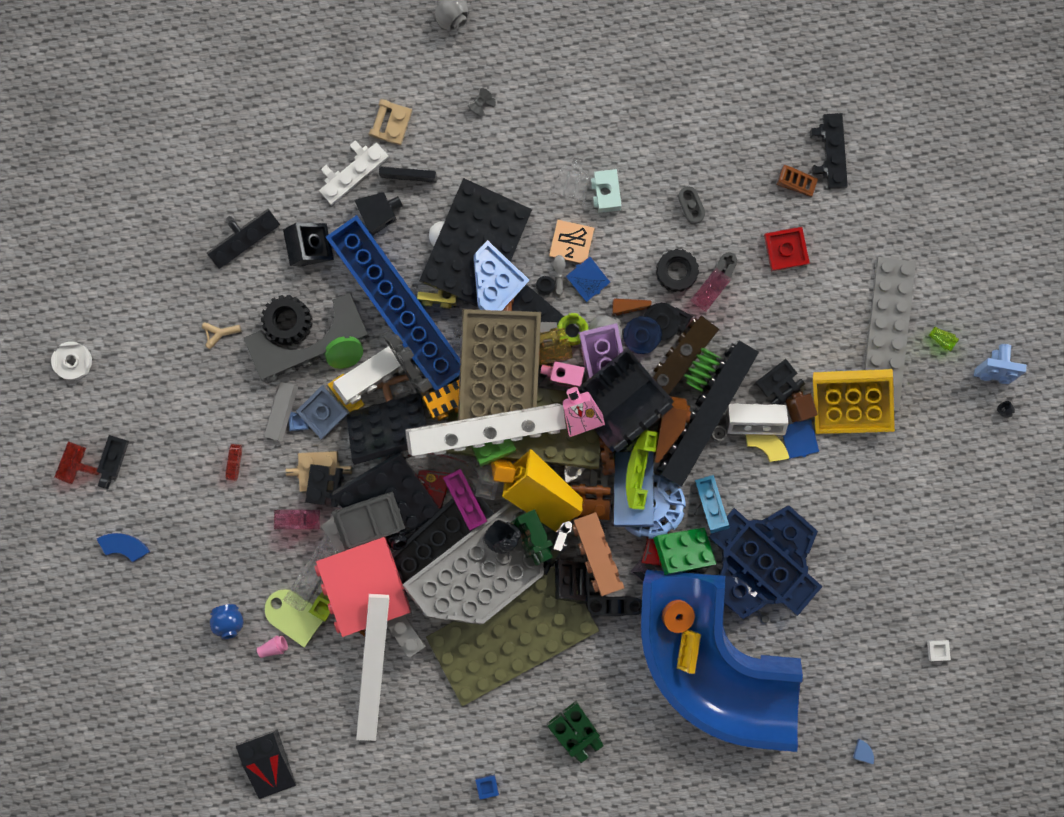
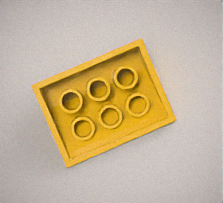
M893 369L813 372L814 404L818 414L815 416V434L895 432Z

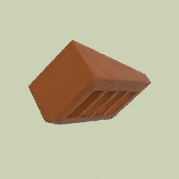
M783 165L776 185L812 197L818 178L793 167ZM787 173L790 174L788 181L785 180ZM797 176L796 182L793 184V177ZM801 178L804 179L802 187L799 186ZM808 180L811 181L809 190L805 189Z
M614 298L612 301V316L648 309L651 307L652 301Z

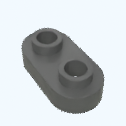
M690 186L682 188L679 192L678 200L686 219L693 224L700 223L705 216V209L696 189ZM689 194L691 199L686 200L684 195ZM696 211L698 217H693L692 212Z

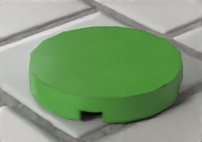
M339 337L327 345L325 358L327 363L333 368H349L361 359L363 347L355 337Z

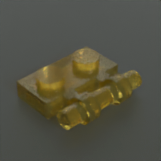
M552 328L550 331L540 332L539 365L573 358L568 338L560 339L561 336L566 335L564 328ZM552 339L553 341L544 343L543 340Z

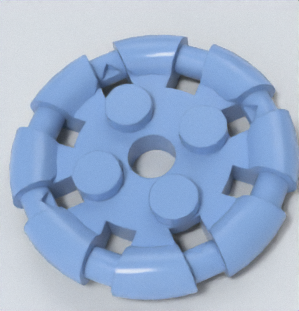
M655 474L654 482H657V487H654V502L656 503L654 507V527H650V529L624 527L628 532L640 538L646 536L649 539H653L658 535L668 534L667 532L671 529L675 530L684 517L683 508L686 507V501L681 488ZM670 490L672 493L667 495L665 491ZM670 505H674L676 509L670 510ZM665 518L668 523L662 526L660 521Z

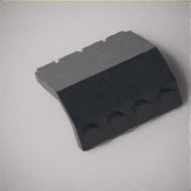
M628 347L578 388L580 394L589 392L602 412L605 425L594 428V430L612 452L615 450L617 453L628 445V439L633 441L644 432L642 429L644 426L648 429L660 418L657 415L661 414L663 416L673 408L672 403L674 401L653 379Z

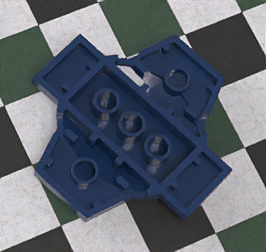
M789 505L763 520L751 521L747 520L740 512L733 508L727 515L730 528L711 533L708 536L711 541L722 549L723 566L719 575L725 576L724 604L741 619L746 618L766 604L782 603L795 616H798L823 587L808 574L806 557L810 553L818 531Z

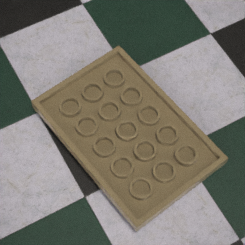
M462 309L458 420L537 407L541 312Z

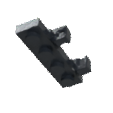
M843 113L823 114V124H820L818 128H811L810 138L813 136L822 138V142L825 143L826 160L822 166L813 165L812 174H823V178H827L828 189L847 188Z

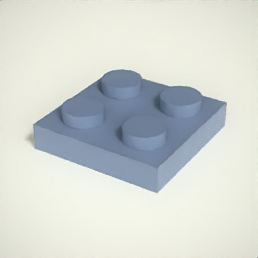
M322 385L296 410L297 414L320 439H324L350 413L325 385Z

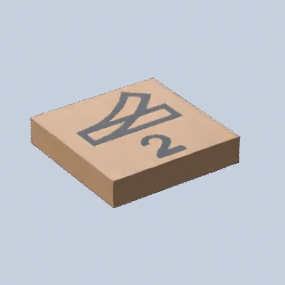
M557 220L549 257L555 258L561 255L565 261L581 264L588 258L594 228Z

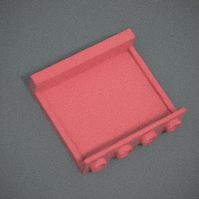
M386 536L316 561L317 565L314 566L316 574L322 578L323 584L321 588L324 596L328 595L330 601L328 608L331 615H335L336 622H334L337 633H341L342 637L366 629L369 594L389 595L387 621L411 613L412 610L405 590L402 587L403 584Z

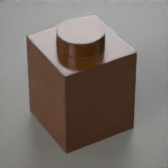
M801 391L792 394V398L786 400L792 422L803 421L818 415L811 393L803 394Z

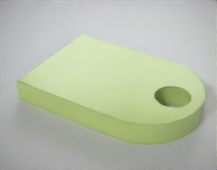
M278 590L271 594L266 601L265 615L267 620L304 648L323 622L308 612L313 604L292 590ZM274 598H279L282 601V606L279 609L272 607L271 602Z

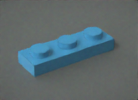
M714 475L695 480L710 532L715 533L729 529L730 526Z

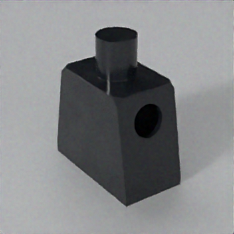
M384 192L354 200L372 236L397 220L393 211L403 207L399 196L388 201Z

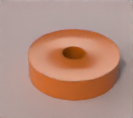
M683 600L671 601L662 612L664 625L674 633L685 632L692 626L695 619L693 608ZM681 614L680 618L676 619V616Z

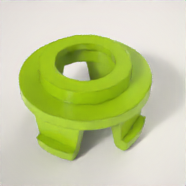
M569 313L559 321L557 335L564 344L575 346L581 344L580 335L569 337L565 331L566 327L569 324H576L579 327V332L588 330V324L579 314Z

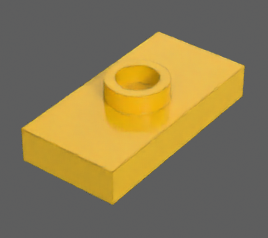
M689 629L682 632L677 669L689 674H695L701 634Z

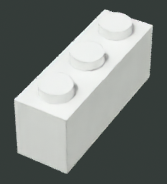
M729 404L726 412L727 434L785 435L788 427L786 405Z

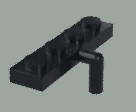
M266 209L242 228L237 225L232 216H228L226 221L234 233L208 251L207 255L220 269L280 226V223L269 209Z

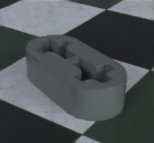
M727 252L720 258L711 277L712 283L715 286L723 287L729 281L737 265L735 254ZM731 257L733 264H729L727 269L724 268L726 261L723 259ZM724 271L723 278L725 281L717 282L718 278L715 276H719Z
M599 461V464H600L601 467L603 468L602 464H605V463H602V461ZM591 469L590 486L596 487L598 480L600 485L607 487L608 475L604 476L603 472H601V478H597V472Z

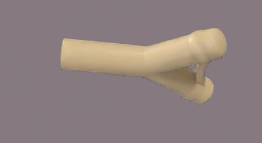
M206 322L202 324V329L207 334L205 346L208 349L214 347L222 336L241 332L240 325L220 329ZM208 331L215 334L211 339Z

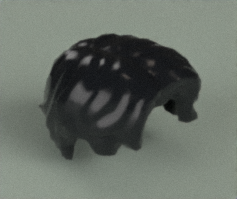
M497 520L486 530L483 540L493 552L505 554L517 546L521 532L516 525Z

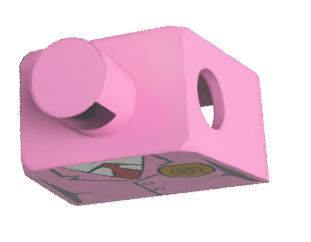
M554 362L553 367L542 364L540 376L549 377L551 384L568 388H579L582 385L585 367ZM561 371L564 372L565 375L563 377H558L557 373Z
M577 387L567 390L568 399L562 402L570 437L605 425L603 414L589 392L580 394Z

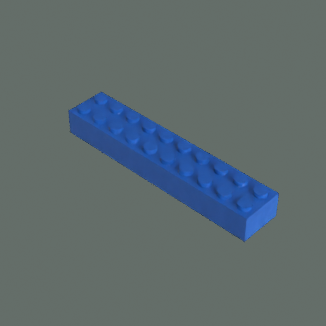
M356 215L327 235L326 238L394 334L401 338L404 348L409 346L414 354L412 359L424 376L428 378L435 391L459 380V356L359 217Z

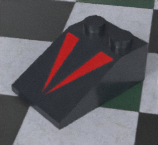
M278 729L241 742L236 746L242 766L259 799L296 786Z

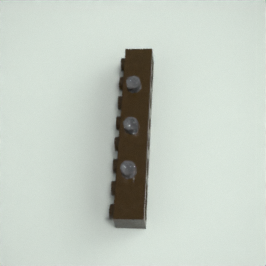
M702 315L699 319L694 318L688 325L691 328L688 333L685 334L683 332L677 339L678 346L675 349L671 347L665 355L667 360L664 364L659 362L653 370L656 373L653 379L668 395L687 372L688 368L691 367L692 362L697 359L696 355L701 354L702 351L700 349L705 348L719 331L718 327Z

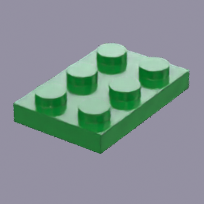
M705 527L658 535L653 538L664 575L716 565Z

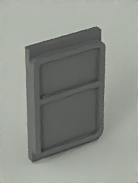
M393 491L332 512L344 549L353 548L405 529Z

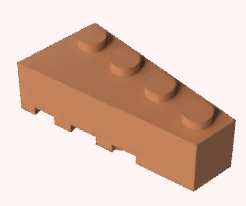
M595 512L573 520L572 530L575 536L579 535L581 543L578 546L581 554H586L588 562H585L588 574L592 573L595 579L591 581L595 592L599 591L600 595L604 596L624 589L623 582H620L617 566L612 560V553L605 540L597 513Z

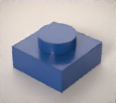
M495 774L476 778L479 800L499 795Z

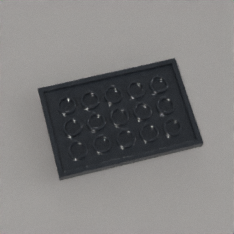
M463 178L419 281L478 307L473 255L488 240L511 262L532 209Z

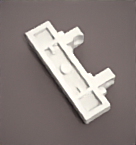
M356 140L350 144V147L357 155L354 157L355 161L341 172L337 171L334 174L327 165L321 169L327 178L324 180L326 185L319 191L331 205L335 204L389 158L377 142L369 149L367 146L362 148Z

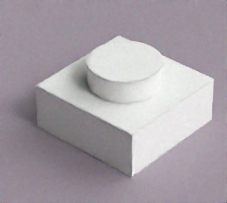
M949 640L927 641L929 661L951 660Z

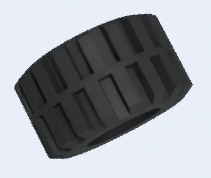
M280 295L278 299L272 298V303L269 304L267 302L265 305L267 307L266 310H262L264 315L261 317L263 330L266 331V334L271 339L281 345L292 346V343L296 345L299 344L300 340L304 341L306 339L305 335L310 334L309 328L313 325L311 322L313 320L308 307L298 298H293L291 295H286V297ZM286 310L294 311L297 315L295 326L290 330H280L277 326L278 316Z

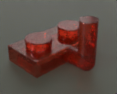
M68 441L54 478L73 484L78 470L93 475H99V472H97L98 468L81 463L86 447Z

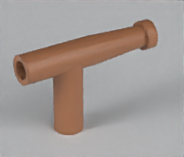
M406 374L393 377L386 383L382 381L376 386L377 389L382 388L385 400L388 402L393 399L390 385L405 380L408 381L409 379Z

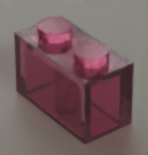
M716 268L690 301L706 312L731 279Z

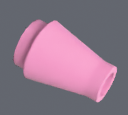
M277 635L262 646L257 647V653L260 658L284 654V651L288 650L286 639L283 636Z

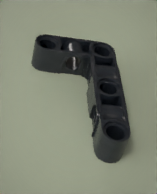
M600 521L601 527L605 535L604 524L602 521ZM586 568L587 609L591 614L624 616L642 613V600L637 597L601 596L599 591L595 592L591 582L595 579L592 573L588 574ZM599 601L601 603L600 610H591V603ZM632 601L640 603V608L637 611L630 610V603Z

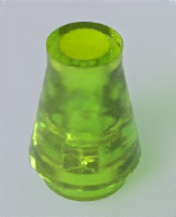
M936 326L928 335L944 350L947 349L950 352L959 340L956 334L939 329Z

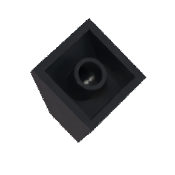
M294 223L283 229L290 266H307L334 260L331 244L326 238L329 235L327 223Z

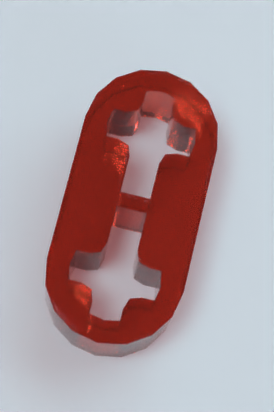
M240 444L230 445L226 480L237 481L243 449Z

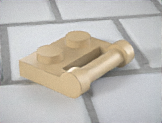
M380 99L378 104L380 107L373 129H370L369 136L401 145L412 109ZM386 110H392L385 133H382L380 128Z

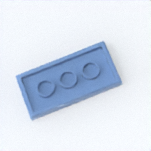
M615 452L614 527H654V453L649 452L642 485V489L648 490L645 508L642 510L629 508L627 501L626 474L632 452Z

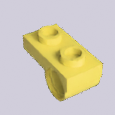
M438 290V294L418 292L417 295L418 301L422 302L421 305L432 307L433 304H440L441 308L451 309L457 303L456 297L443 298V292Z

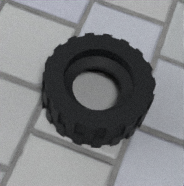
M683 249L670 250L662 255L657 264L656 275L658 282L660 281V285L668 291L683 292L688 290L698 278L699 265L696 262V258L690 252L688 253ZM673 262L683 263L687 269L686 276L681 280L672 279L668 274L670 264Z

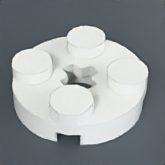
M65 342L52 354L51 365L53 370L62 378L78 380L89 373L92 357L85 346L77 342ZM71 356H73V358L76 359V362L73 366L67 363V360H70Z

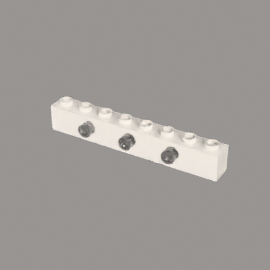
M557 403L406 429L405 432L409 454L415 456V458H423L427 456V453L434 452L435 455L446 453V450L449 449L462 451L466 449V446L473 445V448L485 446V443L488 442L501 444L504 443L505 439H511V441L522 440L523 436L530 435V437L542 436L541 433L544 432L557 434L560 433L561 429H566L563 405Z

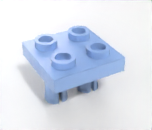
M1000 344L999 350L992 351L991 358H987L975 368L974 376L980 377L984 381L998 380L1001 384H1010L1026 372L1027 365L1011 362V345Z

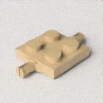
M338 451L298 453L297 468H286V472H293L286 473V477H298L300 492L307 491L310 464L331 466L330 474L335 475L336 468H343V474H352V470H350L352 466L340 467ZM329 481L328 490H333L334 481Z

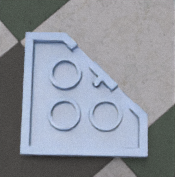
M488 240L473 255L478 308L480 310H503L527 284L529 279Z

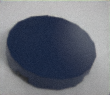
M639 316L630 320L625 326L623 333L624 342L627 347L636 354H647L655 350L661 342L662 336L657 322L645 316Z

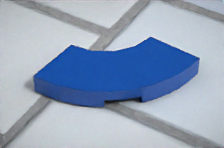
M113 533L97 538L105 555L121 553L127 556L131 562H135L150 553V550L142 541L127 534Z

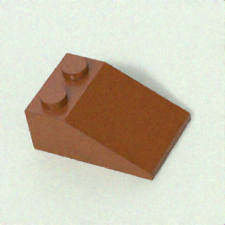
M671 397L674 401L672 403L673 408L663 416L660 414L657 431L659 436L656 452H654L656 463L660 462L683 432L685 423L690 421L691 411L690 406L687 405V399Z

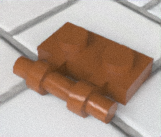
M586 484L572 485V489L583 498V510L575 518H582L596 512L598 519L610 520L611 499H603V495H611L610 487H603V485L594 487L586 486ZM586 494H596L597 498H586Z

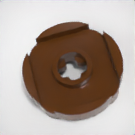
M599 437L600 449L604 448V450H601L602 463L606 462V464H602L604 476L615 474L613 452Z

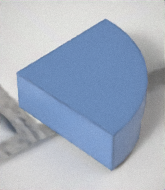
M290 413L289 431L309 430L308 424L297 413Z
M858 739L853 758L874 764L872 749L867 743Z

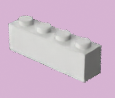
M388 346L334 381L333 388L345 405L350 402L354 404L362 398V394L373 392L377 389L376 385L382 381L383 383L390 381L393 378V374L396 372L402 373L403 369Z

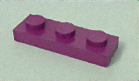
M459 469L443 477L469 530L488 522L462 470Z

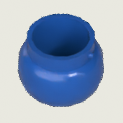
M227 604L211 610L210 628L213 634L221 636V639H231L237 636V633L241 631L244 624L243 616L238 611L239 607L237 605Z

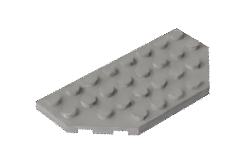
M509 502L488 518V522L475 528L402 585L426 618L482 625L543 576L544 562L536 566L532 557L526 558L524 553L527 551L522 547L521 537L518 540L517 546L505 554L493 552L483 540L486 530L495 521L511 522L518 516L525 514V511ZM541 522V524H542V526H543V528H544V530H545V532H546L547 529H548V526H546L545 524H543V523Z

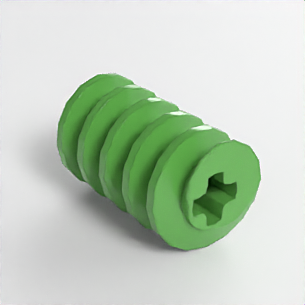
M705 348L700 349L703 355H696L699 362H692L695 369L688 368L691 375H684L687 379L686 383L703 392V388L700 385L708 384L704 378L711 379L712 376L709 374V371H716L712 365L719 366L720 363L717 358L722 359Z

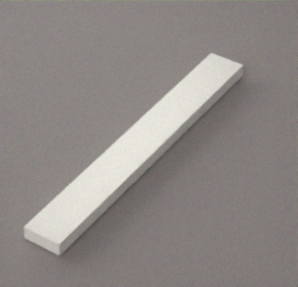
M369 594L356 740L376 741L389 595Z

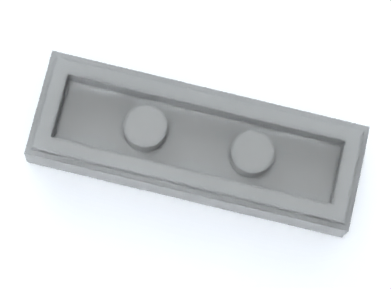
M280 382L264 437L283 441L298 386Z

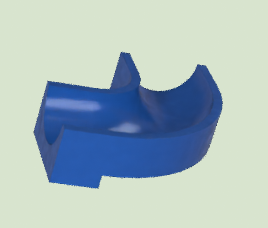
M646 570L643 581L641 613L643 651L656 685L671 706L695 727L725 742L759 749L797 752L799 692L803 679L801 658L761 655L759 659L745 655L732 645L723 625L725 576L694 573L664 575L663 571ZM674 600H683L693 608L695 619L689 630L701 634L695 674H689L677 669L682 633L670 631L662 621L663 609ZM678 614L676 619L680 618L681 614Z

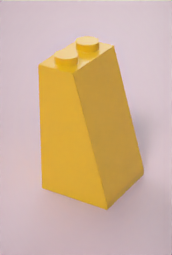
M530 449L513 464L515 468L513 483L504 482L502 497L526 513L535 509L540 521L555 532H557L562 523L571 521L581 514L583 498L533 450Z

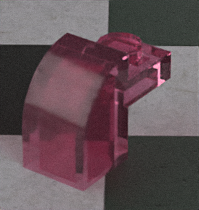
M274 510V529H320V510Z

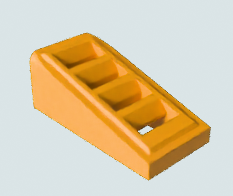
M498 459L491 462L494 481L513 483L515 468L510 460Z

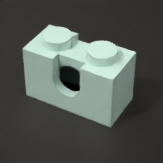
M617 169L594 172V178L590 179L591 189L596 191V196L593 197L594 208H598V213L621 210ZM607 188L611 193L602 195L600 190Z

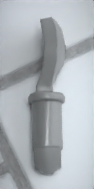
M561 255L556 256L553 262L557 276H555V293L558 296H561L564 292V276H562V272L565 269L566 263Z

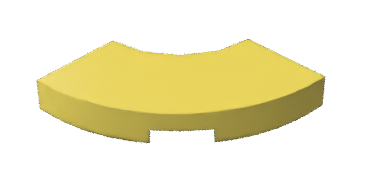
M745 434L747 447L761 449L767 455L769 462L789 459L784 444L777 436Z

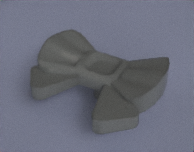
M481 88L479 95L473 102L468 103V107L477 116H485L482 105L487 103L495 107L496 101L487 89Z

